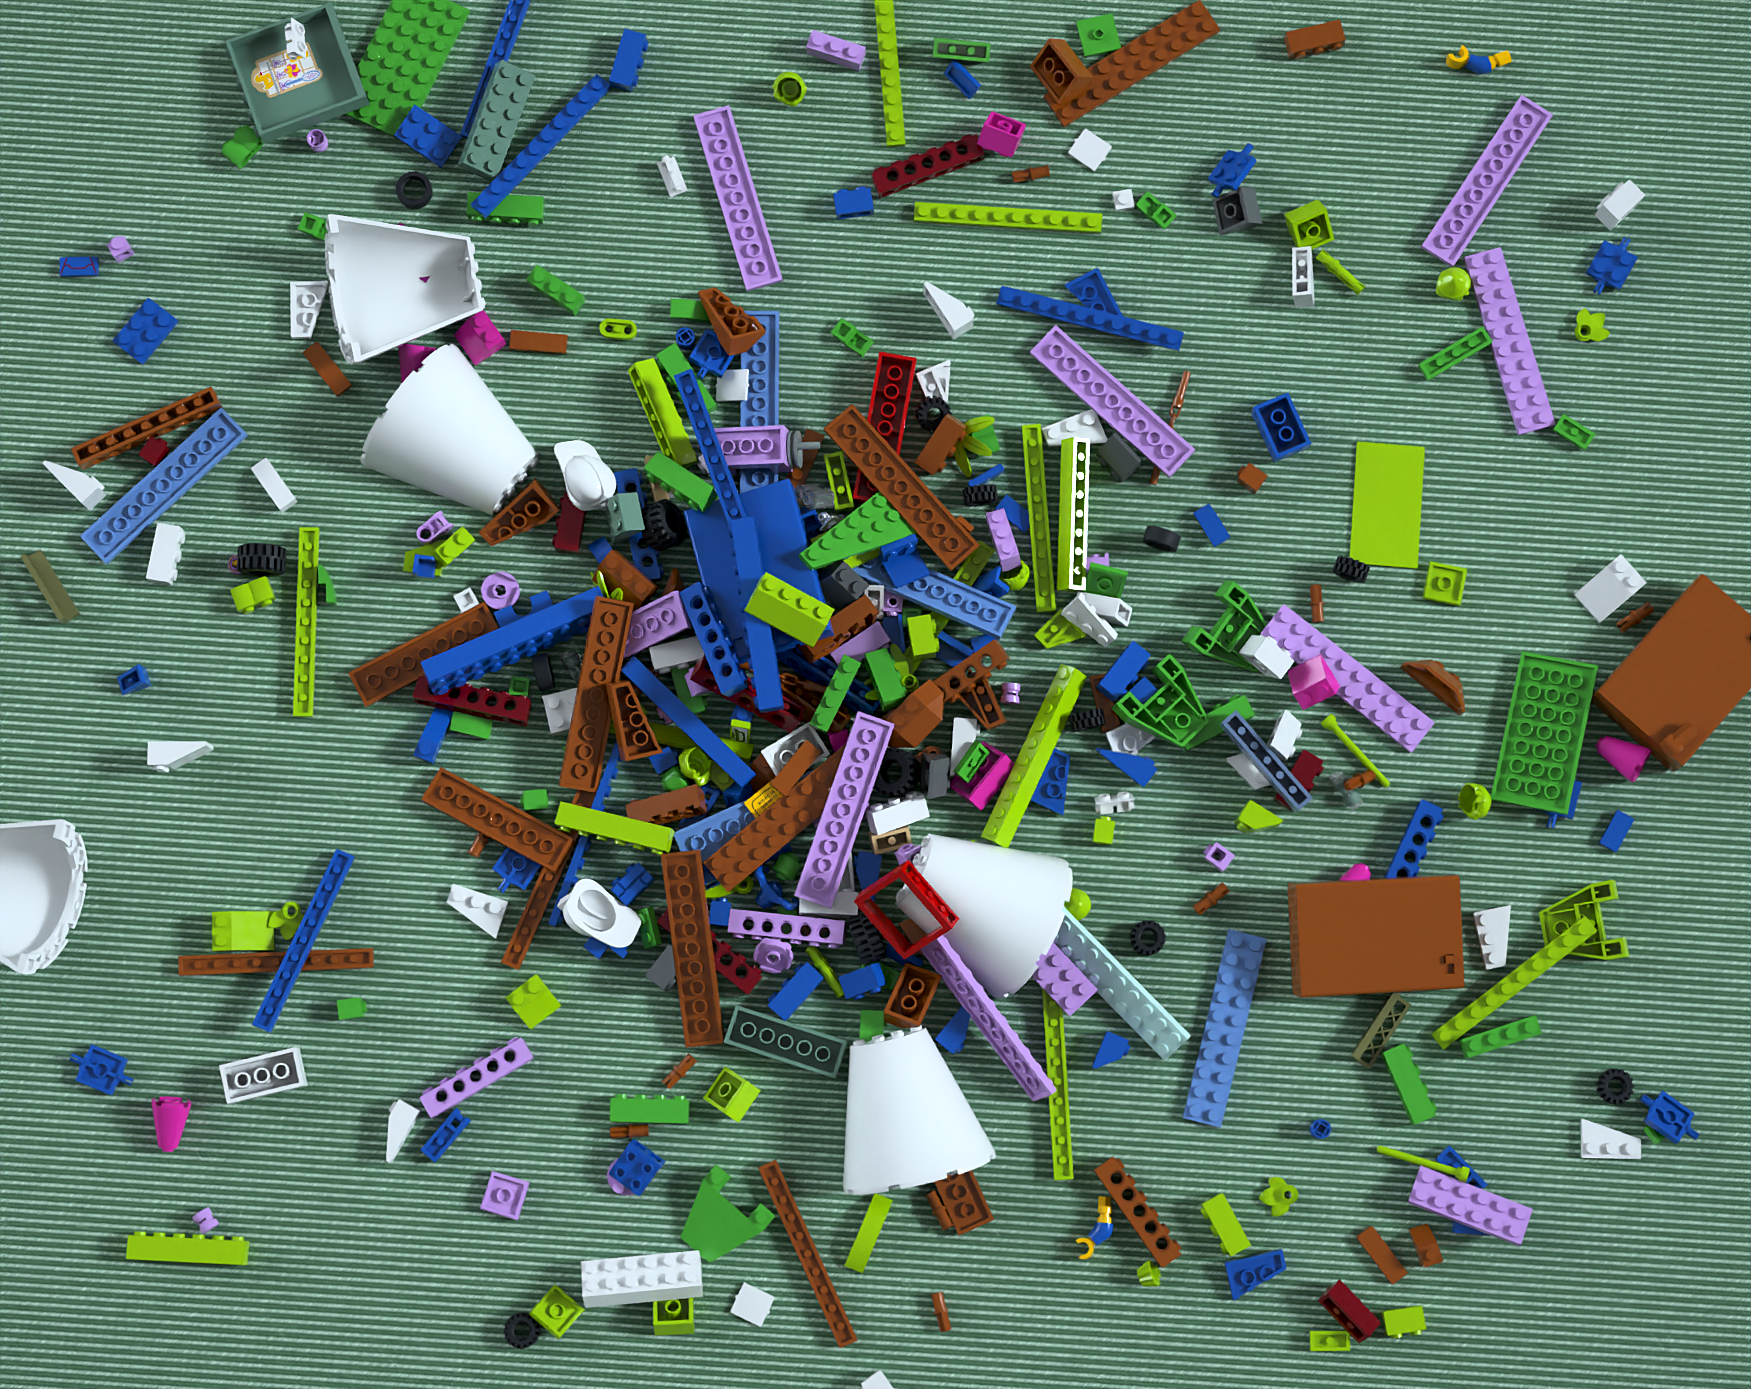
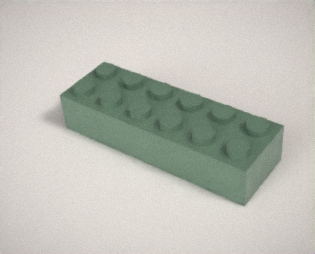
M504 60L495 63L457 164L458 167L489 181H493L499 175L536 75Z
M737 1005L735 1006L724 1040L725 1044L836 1079L847 1045L845 1040Z

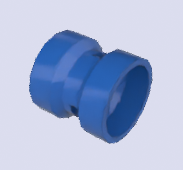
M683 327L677 331L676 340L678 346L683 350H689L694 347L695 334L690 328Z
M1324 1119L1314 1120L1310 1124L1309 1132L1314 1138L1324 1139L1330 1135V1123Z

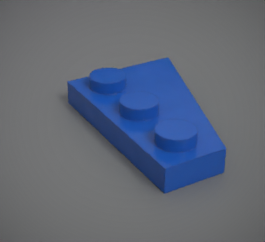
M1098 267L1064 285L1086 307L1123 316Z
M1054 748L1030 800L1061 816L1064 815L1070 755Z
M1282 1249L1224 1262L1233 1301L1287 1269Z

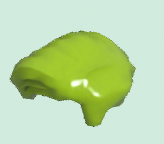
M698 747L684 749L680 753L678 760L684 775L693 779L698 786L705 785L711 778L713 761L709 760L707 754Z

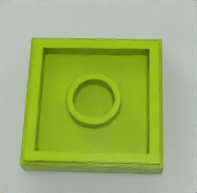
M1430 561L1422 599L1460 607L1467 568Z
M554 1284L530 1311L529 1315L559 1340L585 1309Z

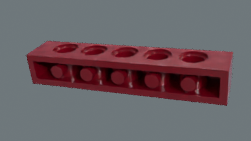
M967 134L961 137L959 141H948L940 148L932 147L924 154H914L908 160H898L889 167L875 169L871 173V179L879 199L984 160V151L977 144V134ZM965 149L967 153L960 155L957 150ZM942 155H947L950 159L948 161H942L940 157ZM924 162H930L932 166L929 168H925L922 164ZM907 168H912L915 172L913 174H907L905 173V170ZM889 175H895L897 179L895 181H890L887 179V177Z
M705 654L695 665L690 678L691 681L789 733L800 724L805 711V707L783 696L784 709L761 713L759 708H755L754 697L757 696L756 689L752 688L751 678L749 677L746 680L749 687L731 697L721 694ZM732 668L729 669L727 676L731 675Z
M418 676L413 694L416 704L527 727L532 709L531 700L524 695H517L516 697L505 691H499L498 693L486 687L474 688L467 683L461 687L451 688L445 694L434 696L431 694L432 691L425 676ZM453 693L459 694L457 698H450ZM471 697L478 698L475 702H469ZM496 701L494 706H487L488 702ZM508 705L515 706L513 710H506Z
M667 909L657 923L671 934ZM711 931L712 943L717 947L714 952L716 970L749 995L763 978L760 975L762 971L755 965L750 967L746 964L745 961L747 959L738 952L736 955L730 951L731 946L723 940L721 943L715 939L716 934ZM724 955H729L732 958L731 963L727 966L721 964V958ZM739 967H744L747 970V974L743 978L736 976V970Z

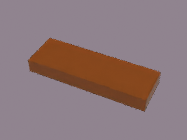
M511 330L509 349L566 355L568 335Z
M318 341L302 352L337 397L352 387V384Z
M1105 674L1089 677L1096 709H1102L1106 724L1100 726L1102 733L1120 726L1118 715L1111 709L1115 705V701L1112 702L1095 688Z
M806 739L769 785L782 796H786L821 751Z
M1372 1225L1356 1236L1357 1240L1391 1285L1408 1273Z

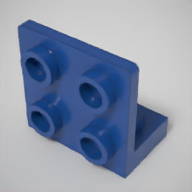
M915 534L880 547L879 560L896 589L929 576L930 572L917 550L918 539Z
M634 1138L608 1174L634 1194L640 1196L666 1161Z

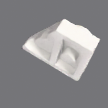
M950 360L916 373L925 398L927 396L931 398L936 396L937 398H942L946 403L948 402Z
M1244 753L1226 758V762L1254 790L1271 785Z

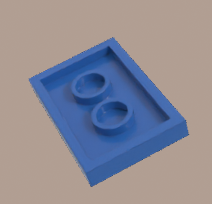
M416 105L413 106L394 134L395 138L440 168H442L462 138L461 135Z
M148 297L112 341L144 365L179 321Z

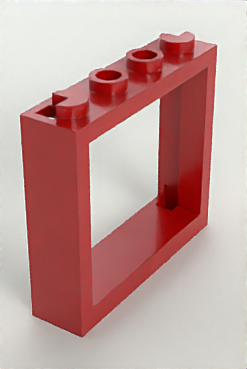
M909 860L862 890L854 900L857 907L868 917L870 922L875 925L904 960L953 929L959 920L958 916ZM898 878H901L941 925L912 945L870 898Z

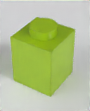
M1100 816L1099 819H1095L1093 844L1112 845L1115 821H1111V817Z

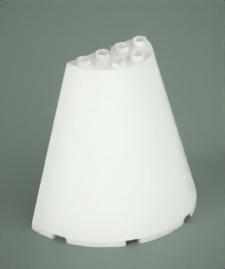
M335 214L327 216L326 229L328 233H325L326 274L327 276L329 275L328 279L330 280L328 292L335 330L338 331L340 336L338 340L348 364L355 365L485 309V300L480 294L482 290L481 280L477 279L475 274L478 272V263L474 261L473 257L475 246L474 243H471L470 237ZM430 276L426 283L419 279L420 277Z
M446 344L421 362L423 366L418 369V372L416 373L413 370L385 405L388 410L382 414L381 418L378 417L367 436L362 449L365 454L363 453L361 456V463L372 470L494 515L495 512L498 513L503 508L505 499L507 497L510 498L515 493L516 489L514 486L518 482L522 483L528 475V470L538 464L539 455L460 349L454 344L449 346Z
M62 819L0 824V961L21 974H33L36 972V969H44L52 963L67 944L68 939H65L70 928H75L83 906L87 885L82 883L83 871L87 872L86 850L81 835L74 831L75 827L70 822Z
M928 834V836L923 838L921 842L922 849L914 857L913 864L959 918L953 929L943 934V936L947 938L952 949L958 953L963 964L972 972L974 979L994 998L1005 999L1008 996V992L1014 994L1029 980L1039 967L1036 965V961H1039L1040 955H1046L1065 916V912L1061 911L1064 908L1063 904L1065 901L1069 902L1073 877L1072 869L1068 867L1069 863L1059 857ZM904 884L903 888L896 895L897 901L895 904L928 935L941 925L908 886Z
M920 1025V1027L910 1028L911 1031L904 1033L902 1030L891 1032L892 1036L884 1038V1035L881 1034L873 1036L871 1041L865 1042L864 1039L853 1041V1045H850L843 1189L846 1194H851L852 1192L853 1195L888 1192L889 1189H896L897 1187H900V1189L914 1187L945 1179L950 1174H961L990 1162L991 1159L996 1157L991 1142L926 1027L922 1028Z

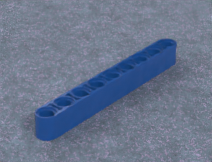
M633 656L621 668V671L740 787L744 788L756 776L752 769L636 657Z

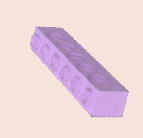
M730 909L727 932L733 933L732 937L736 938L752 935L751 939L755 940L770 937L781 942L782 939H789L792 944H801V941H807L811 946H820V943H826L829 948H839L840 945L845 946L847 922ZM748 920H752L754 923L751 930L745 929V923ZM767 922H771L773 925L770 932L764 931V925ZM786 924L792 926V931L789 934L783 933V927ZM805 926L811 928V933L808 936L802 935V929ZM824 928H828L830 935L824 939L821 936V931Z
M515 1037L507 1042L508 1046L503 1049L498 1047L490 1052L491 1056L486 1059L481 1057L473 1062L474 1066L469 1069L464 1067L456 1072L457 1076L452 1079L447 1077L439 1082L440 1086L435 1089L430 1087L422 1092L423 1096L419 1098L430 1118H435L535 1059L524 1039ZM508 1051L515 1053V1059L512 1062H507L505 1059V1054ZM491 1061L498 1063V1069L495 1072H491L488 1069ZM474 1071L481 1073V1079L478 1082H474L471 1079ZM457 1081L464 1083V1089L461 1092H457L454 1088ZM440 1091H445L447 1094V1099L444 1102H440L437 1098Z

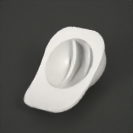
M574 440L557 443L554 446V453L560 464L567 494L573 505L582 511L605 508L608 499L613 496L616 490V479L611 469L601 460L595 448L587 442Z
M591 879L579 880L572 892L561 898L557 905L563 911L566 923L574 931L593 937L615 948L629 946L641 925V919L635 911L619 902L602 886Z

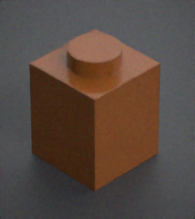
M1249 463L1246 467L1243 465L1236 475L1239 477L1236 482L1255 495L1268 475Z

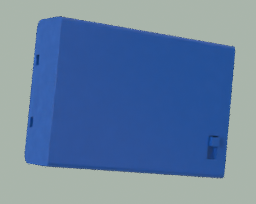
M785 479L740 493L739 497L746 516H753L756 520L764 573L767 572L826 604L817 570L810 571L798 557L810 545L796 498V490L791 481ZM717 500L704 513L699 510L688 509L684 511V516L702 584L707 585L712 592L711 599L719 608V618L726 625L725 632L733 641L734 645L732 648L741 660L740 665L748 662V659L751 658V653L747 651L745 644L748 634L743 630L742 621L745 620V614L741 613L739 603L743 600L742 594H738L737 583L740 582L739 575L736 576L734 571V564H737L736 556L733 557L731 545H734V541L729 536V525L721 503ZM829 620L818 640L834 636L831 620ZM772 626L776 653L795 648L796 644H800V646L805 645Z

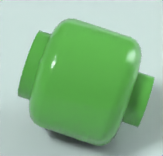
M674 765L663 772L661 784L667 792L687 787L689 785V778L684 775L680 766Z
M790 852L780 854L772 867L774 872H776L775 877L784 882L786 879L794 880L801 868L800 859Z

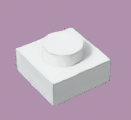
M1131 189L1112 193L1116 212L1134 209Z
M702 454L698 457L699 464L697 466L703 474L706 473L710 477Z
M470 587L453 596L462 613L479 605Z

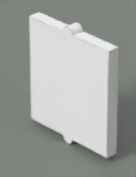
M1085 128L1079 138L1075 139V143L1068 154L1095 172L1101 162L1105 161V157L1112 146Z
M726 370L722 378L717 377V384L715 385L717 388L716 401H747V392L750 386L748 383L749 370Z
M744 1282L739 1294L735 1296L736 1300L730 1312L761 1327L766 1315L770 1313L769 1309L775 1297Z

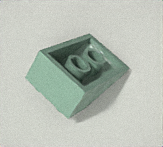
M637 492L619 493L608 499L605 510L613 545H617L645 530Z

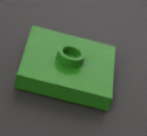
M1113 13L1076 21L1084 58L1115 52L1121 48Z
M1091 562L1086 577L1085 590L1082 592L1120 599L1128 571Z

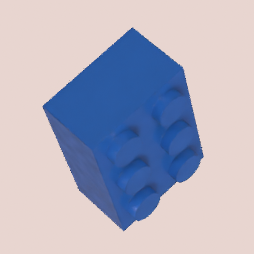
M1288 392L1252 408L1251 414L1274 463L1306 450L1312 444Z

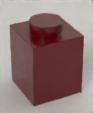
M151 436L138 455L156 467L171 450L166 446L168 443L162 438L158 437L155 439Z

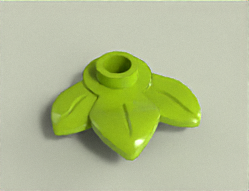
M1586 308L1582 309L1576 317L1575 337L1580 341L1593 340L1599 342L1605 340L1610 335L1608 330L1602 328L1605 314L1594 313L1590 315ZM1585 330L1586 335H1582L1580 331Z
M292 901L285 903L281 910L273 912L269 919V927H280V932L285 940L292 938L304 917L300 906ZM289 908L295 909V913L293 915L288 914Z
M1271 1177L1268 1179L1270 1188L1264 1190L1259 1199L1263 1203L1272 1206L1271 1214L1277 1217L1287 1213L1290 1204L1297 1201L1298 1190L1292 1185H1287L1280 1177ZM1286 1191L1291 1192V1198L1285 1197Z

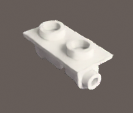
M291 18V23H287L285 27L286 41L290 42L286 44L287 56L290 60H296L297 56L306 59L305 29L302 24Z
M663 157L662 161L658 162L657 165L669 196L673 197L688 191L675 157Z
M821 512L818 515V520L823 526L819 530L827 532L846 517L842 514L830 515L826 512Z
M1119 792L1118 795L1111 796L1110 794H1100L1098 797H1094L1096 803L1095 810L1100 815L1114 813L1113 806H1117V813L1134 809V797L1129 792Z

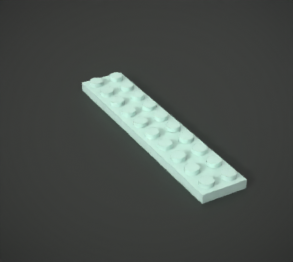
M1065 907L1062 908L1061 911L1065 912V916L1053 943L1098 989V994L1165 1061L1191 1035Z

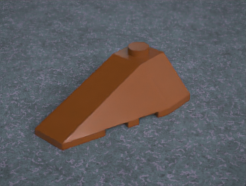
M717 288L698 291V296L720 344L729 356L747 352L765 334L766 331L757 318L753 315L751 317L744 313V309L741 306L736 307L731 303V299Z

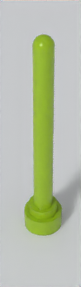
M1332 713L1326 717L1320 724L1325 729L1332 730L1368 770H1372L1375 773V778L1383 787H1389L1390 782L1339 728L1336 717Z
M1384 1146L1376 1148L1380 1154L1454 1175L1455 1178L1459 1179L1458 1181L1467 1182L1470 1171L1468 1167L1454 1168Z

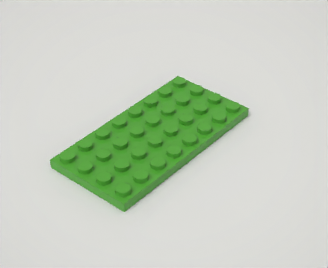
M392 0L357 67V72L370 105L344 115L394 137V134L413 106L416 105L422 108L470 14V10L449 0Z
M1521 652L1491 800L1568 815L1598 665Z

